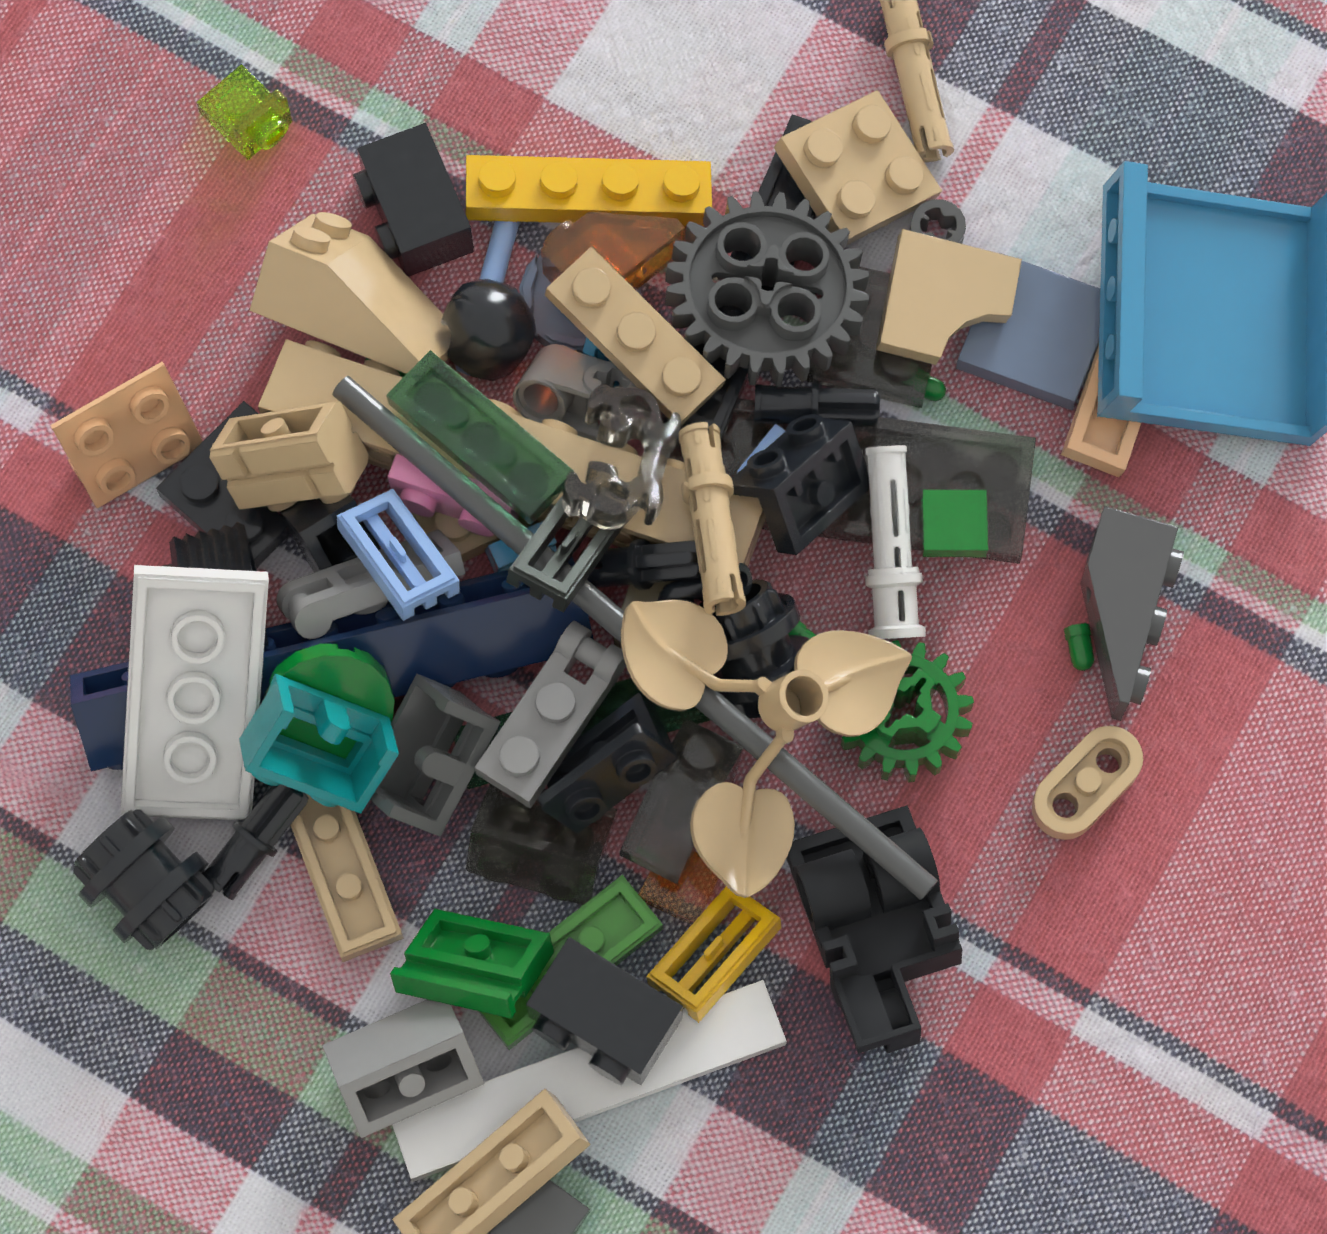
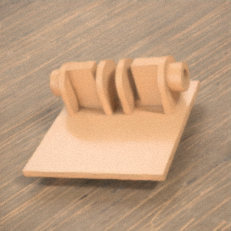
M163 362L156 364L50 425L69 458L68 462L79 480L83 483L96 508L103 506L186 458L203 442Z

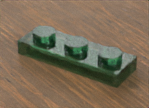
M431 350L386 395L388 404L530 525L574 480L573 469Z

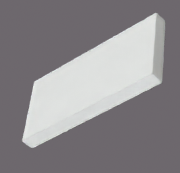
M134 565L120 816H123L130 810L141 809L148 817L164 816L167 818L245 821L252 812L255 777L245 771L239 738L260 706L269 584L268 572Z

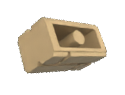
M340 401L229 418L212 445L209 458L221 479H227V489L239 510L267 506L271 511H282L298 501L320 498L323 503L332 504L345 499L355 489L357 481L368 464L369 453L358 433L352 432V422Z

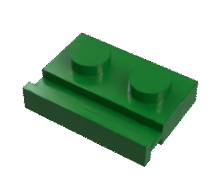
M434 908L404 952L406 961L401 968L394 967L390 975L396 993L512 1019L516 1013V1001L519 997L525 998L553 955L554 949L550 933Z

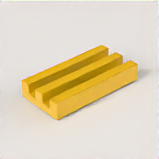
M726 886L646 976L647 983L657 991L664 992L670 999L686 1008L688 1015L699 1023L782 928L781 919L752 897L744 898L737 896ZM735 906L742 909L721 935L717 936L706 948L704 954L679 982L675 981L672 977ZM755 920L759 921L700 990L693 994L692 992L753 922Z

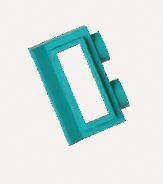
M274 674L267 695L239 738L245 771L251 773L257 780L271 786L282 784L308 794L313 800L324 806L336 807L339 805L360 814L399 755L389 717L278 674ZM295 717L316 725L319 735L331 744H341L344 737L356 740L357 742L347 758L344 759L279 733L282 729L286 730L292 718Z

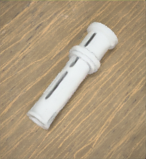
M895 445L865 448L868 457L874 569H869L868 576H865V585L872 588L874 627L868 630V634L881 639L926 637V629L924 626L919 625L917 585L923 582L922 573H919V567H912L910 509L905 454L907 446Z

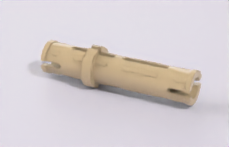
M879 0L888 33V38L884 42L885 51L888 58L891 57L895 63L914 147L924 162L941 160L938 149H942L943 156L948 157L954 152V146L950 140L929 52L934 44L932 34L923 27L917 0Z
M708 422L693 423L679 431V442L684 459L686 481L681 484L683 501L690 505V512L692 514L697 560L703 588V606L707 614L711 615L716 611V616L730 615L743 610L746 606V598L740 577L734 525L730 511L729 497L734 495L733 481L725 473L723 465L720 428L716 424H712L709 426L708 434Z

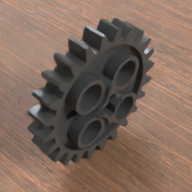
M758 191L752 193L750 207L742 208L733 196L727 197L724 216L712 207H706L703 218L704 227L689 221L686 225V242L675 241L673 245L672 260L675 262L667 264L665 282L671 284L666 288L665 305L676 307L672 311L671 326L673 328L688 327L684 339L693 347L704 344L703 357L710 364L719 357L725 360L724 377L727 379L734 375L739 367L747 369L749 385L753 386L757 383L761 371H770L776 387L782 385L785 370L792 369L802 382L806 381L810 369V361L824 371H827L830 368L833 356L831 350L845 355L848 352L851 341L849 335L858 336L863 322V317L860 314L866 313L870 296L863 292L867 287L869 271L857 269L860 267L863 254L862 249H845L850 234L848 228L839 229L832 233L828 231L832 215L829 211L819 215L814 220L808 217L809 200L807 199L799 203L793 211L786 209V198L784 193L781 192L776 196L773 206H764ZM742 251L748 253L753 258L747 261H739L733 259L727 253ZM804 261L811 264L815 269L802 271L794 268L789 263ZM717 277L719 281L714 283L712 279ZM761 286L773 287L772 291H766L761 289ZM818 293L822 298L817 299L815 295ZM735 306L740 308L745 314L731 317L723 314L718 308ZM794 315L802 318L807 324L791 326L786 324L781 318Z

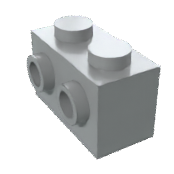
M424 1000L322 1045L338 1088L361 1138L485 1084L451 1005Z

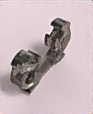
M602 384L594 389L588 399L584 421L590 425L601 420L596 439L604 445L623 448L631 439L641 441L644 451L638 474L630 482H624L618 477V470L615 466L600 461H590L585 477L587 484L581 482L575 472L571 471L567 474L562 494L563 510L568 516H579L600 529L616 530L627 524L639 509H643L645 511L644 523L652 525L660 514L664 500L662 481L668 458L679 443V431L682 429L680 414L674 412L671 415L670 421L664 424L661 420L659 405L651 393L640 388L615 389Z

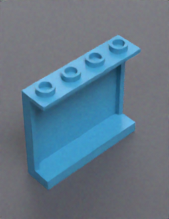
M1123 161L1103 185L1097 417L1311 446L1326 434L1327 193L1312 207L1157 184L1148 182V164Z

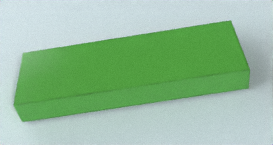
M621 875L548 932L550 933L554 953L525 998L519 997L516 1001V1013L512 1019L478 1012L508 1050H510L533 1032L532 1027L536 1021L528 1016L526 1004L568 937L617 966L663 930V924L626 878Z

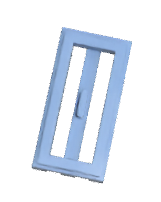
M394 489L337 515L338 530L403 621L414 616L415 607L422 604L425 609H428L437 604V596L445 593L450 598L459 593L458 577ZM386 511L430 572L433 579L425 581L399 541L391 534L381 520L378 513ZM363 521L411 590L407 591L359 522Z

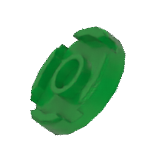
M318 644L296 651L280 663L269 678V683L271 684L274 674L281 675L387 716L391 722L393 720L395 700L385 668L368 652L355 647V652L348 649H339L338 644ZM295 717L292 718L286 730L282 729L279 733L344 759L347 758L357 742L356 740L344 737L341 744H331L319 735L316 725Z

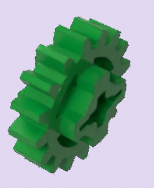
M898 640L891 642V643H893V644H895V645L901 647V645H900V643H899ZM919 642L914 648L911 662L904 673L913 676L901 679L892 707L885 719L875 729L866 734L856 737L843 736L840 745L843 751L854 749L858 746L862 750L857 765L862 770L873 761L882 764V780L888 781L894 768H903L908 783L915 782L918 766L925 765L927 770L934 776L939 774L942 768L940 754L942 753L956 760L960 755L962 746L953 736L969 737L973 723L959 716L972 711L974 704L973 696L957 695V692L964 686L966 676L963 672L954 673L950 676L944 672L949 656L945 653L936 657L933 662L924 659L926 653L925 643ZM936 691L940 694L945 706V724L940 721L941 715L932 709L931 700ZM918 695L913 716L905 714L900 720L896 719L889 727L893 706L901 709L906 703L910 704ZM913 743L919 747L910 750L893 748L895 745Z

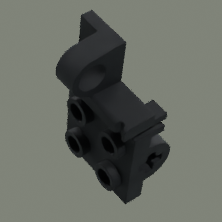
M908 805L866 819L938 880L923 900L918 899L837 828L794 840L786 858L826 969L830 968V988L836 1005L841 1008L858 1054L881 1046L884 1047L887 1053H891L919 1044L921 1025L905 982L962 964V946L959 941L958 927L956 924L951 925L952 912L949 904H945L940 891L939 875L930 845L922 829H916Z

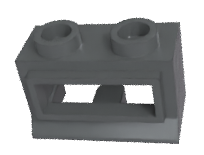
M416 674L391 722L399 755L370 800L388 817L441 837L475 772L474 767L485 753L500 721L484 712L460 691ZM466 721L467 724L465 725L451 754L448 753L463 722ZM433 779H436L437 781L425 802L423 799Z

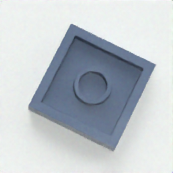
M1021 261L1012 316L1006 323L980 322L971 325L958 357L956 369L1073 410L1099 342L1100 288Z

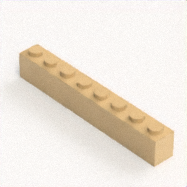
M287 339L285 340L258 405L260 413L328 402H338L332 393L343 378L350 376L465 476L516 492L518 494L520 514L544 521L573 481L629 511L626 524L612 545L629 547L632 541L636 539H646L650 544L695 540L690 505L683 501L681 484L686 481L684 462L666 458L660 463L639 456L636 449L615 439H603L599 443L578 436V432L564 422L544 419L542 423L518 416V412L513 407L497 400L485 399L481 404L460 397L454 388L440 381L428 379L424 380L423 384L405 379L400 377L399 372L394 368L374 360H366L364 364L342 358L336 349L318 341L309 340L306 341L305 345ZM343 405L352 422V432L358 433L369 453L368 463L390 470L396 454H401ZM733 495L729 497L730 511L734 525L739 563H743L748 567L765 522V516L758 498ZM578 503L561 528L571 531L587 507ZM601 515L586 536L594 538L607 518Z

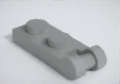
M439 529L427 533L426 535L457 577L464 575L465 570L460 550ZM407 540L401 542L400 544L406 551L407 556L425 581L433 579ZM383 549L378 550L407 591L411 590ZM358 557L291 580L279 589L276 596L279 610L290 620L295 630L307 639H316L325 635L330 629L333 620L353 613L363 615L376 612L385 607L387 601H389Z
M576 621L571 622L565 629L554 652L474 767L476 775L529 808L533 806L626 667L622 649L614 644H611L608 648L590 638L592 635L591 630ZM577 660L594 670L585 685L568 675Z

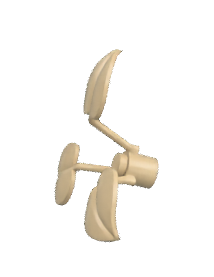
M675 599L654 602L633 601L624 611L621 627V647L627 670L633 682L649 700L666 709L685 711L697 705L702 698L705 686L718 692H755L759 695L758 710L762 720L769 728L776 731L775 738L746 774L743 788L730 782L716 784L701 795L696 801L691 814L690 830L694 847L707 867L735 895L746 898L766 887L783 866L794 838V816L787 797L775 789L755 790L758 779L784 745L793 740L794 731L816 720L828 731L845 737L860 736L875 729L890 711L900 681L911 662L912 655L901 647L876 636L854 631H828L820 633L805 642L795 656V671L773 682L765 677H760L756 680L720 679L713 674L718 672L725 664L728 646L723 627L716 617L712 614H707L701 606L688 601Z

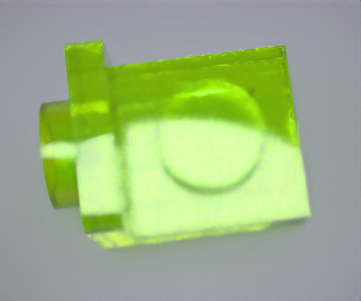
M242 64L196 102L199 113L247 160L259 150H268L278 144L287 133L289 125L293 122L287 97L278 89L271 93Z

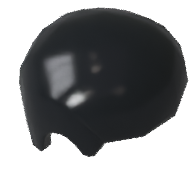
M478 279L462 284L451 296V301L447 304L441 319V324L447 325L451 333V342L447 355L452 363L471 377L489 381L506 377L519 366L526 357L536 333L533 313L517 289L508 284L490 279Z

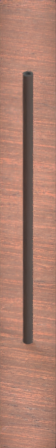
M346 376L338 383L332 393L338 401L515 553L519 555L534 535L529 529L350 376ZM547 546L533 568L542 572L555 552ZM567 563L556 580L563 582L572 566ZM586 580L572 601L621 643L624 611ZM705 686L702 698L695 707L758 760L773 738L718 691ZM784 748L780 750L767 769L918 899L923 900L938 880Z

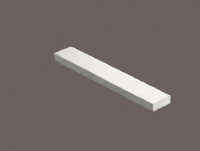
M764 980L724 994L699 1023L688 1015V1010L684 1008L683 1019L642 1085L637 1084L628 1077L622 1085L607 1079L589 1066L588 1063L592 1055L578 1047L484 1081L485 1084L399 1121L392 1126L410 1178L414 1182L453 1168L544 1089L554 1094L573 1121L578 1122L785 1046L787 1041Z

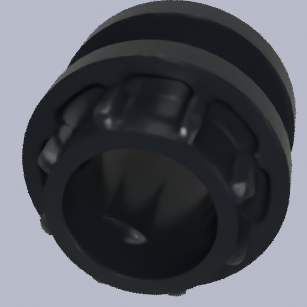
M755 579L752 582L751 591L744 595L746 606L743 610L724 616H716V611L712 613L723 627L728 646L725 664L718 672L713 674L717 678L756 680L760 677H765L773 682L795 671V656L802 645L809 640V638L788 634L800 620V613L794 598L788 594L778 593L768 581ZM703 601L699 604L702 608H704ZM719 692L748 718H761L758 710L759 695L755 692Z
M141 809L128 811L99 835L76 859L73 873L85 885L78 896L90 908L106 897L124 916L113 929L115 935L123 943L134 937L146 950H153L162 946L213 897L214 886L202 873L209 863L198 852L193 853L181 862L164 844L175 829L164 816L153 822Z

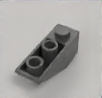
M1104 506L1094 533L1080 585L1111 718L1121 721L1130 702L1138 705L1142 703L1151 668L1142 666L1140 663L1146 643L1154 646L1158 645L1168 609L1157 607V602L1162 585L1174 587L1184 551L1173 548L1178 527Z

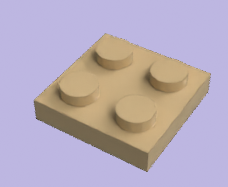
M878 90L782 136L774 146L775 151L804 197L809 200V204L816 216L818 217L827 211L832 213L828 231L832 233L839 229H849L850 234L847 245L915 211L922 203L936 199L942 192V189Z

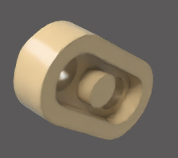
M1116 726L1099 727L1086 735L1039 784L1032 800V814L1038 827L1047 835L1061 840L1074 839L1087 832L1129 789L1138 777L1143 765V752L1138 740L1127 730ZM1100 755H1111L1117 760L1119 769L1113 773L1104 772L1098 767L1096 758ZM1058 799L1069 800L1075 807V814L1068 818L1060 817L1053 809V802Z

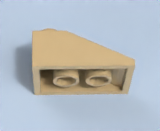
M319 212L316 215L311 214L269 241L249 311L421 380H424L449 359L447 351L451 342V333L447 325L441 324L443 313L370 236L351 229L352 224L349 220L326 212Z

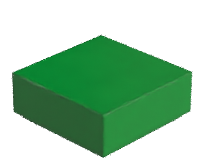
M923 490L921 496L922 557H986L988 553L987 490Z

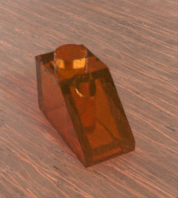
M588 212L575 223H572V221L561 223L546 237L541 248L542 271L545 277L552 283L592 246L637 290L667 267L668 263L673 262V245L675 241H685V227L676 218Z

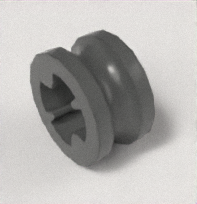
M932 199L922 203L914 211L910 231L935 237L933 233L927 232L928 222L938 220L941 228L948 229L946 240L963 243L966 230L965 217L962 211L952 202L943 199Z

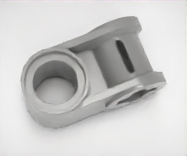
M551 344L544 346L537 353L513 392V402L518 412L524 418L542 423L544 419L558 420L573 427L578 432V436L599 443L603 439H615L626 442L633 434L635 423L630 413L631 401L637 396L639 389L611 361H605L574 351L564 345ZM614 381H618L619 386L614 387ZM604 419L603 426H599L598 420Z

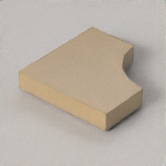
M902 229L897 237L876 350L936 365L943 354L948 340L960 329L980 322L1006 323L1012 316L1022 259Z

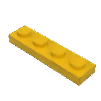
M466 155L465 215L471 221L686 226L690 221L704 226L705 208L708 206L712 207L711 161Z

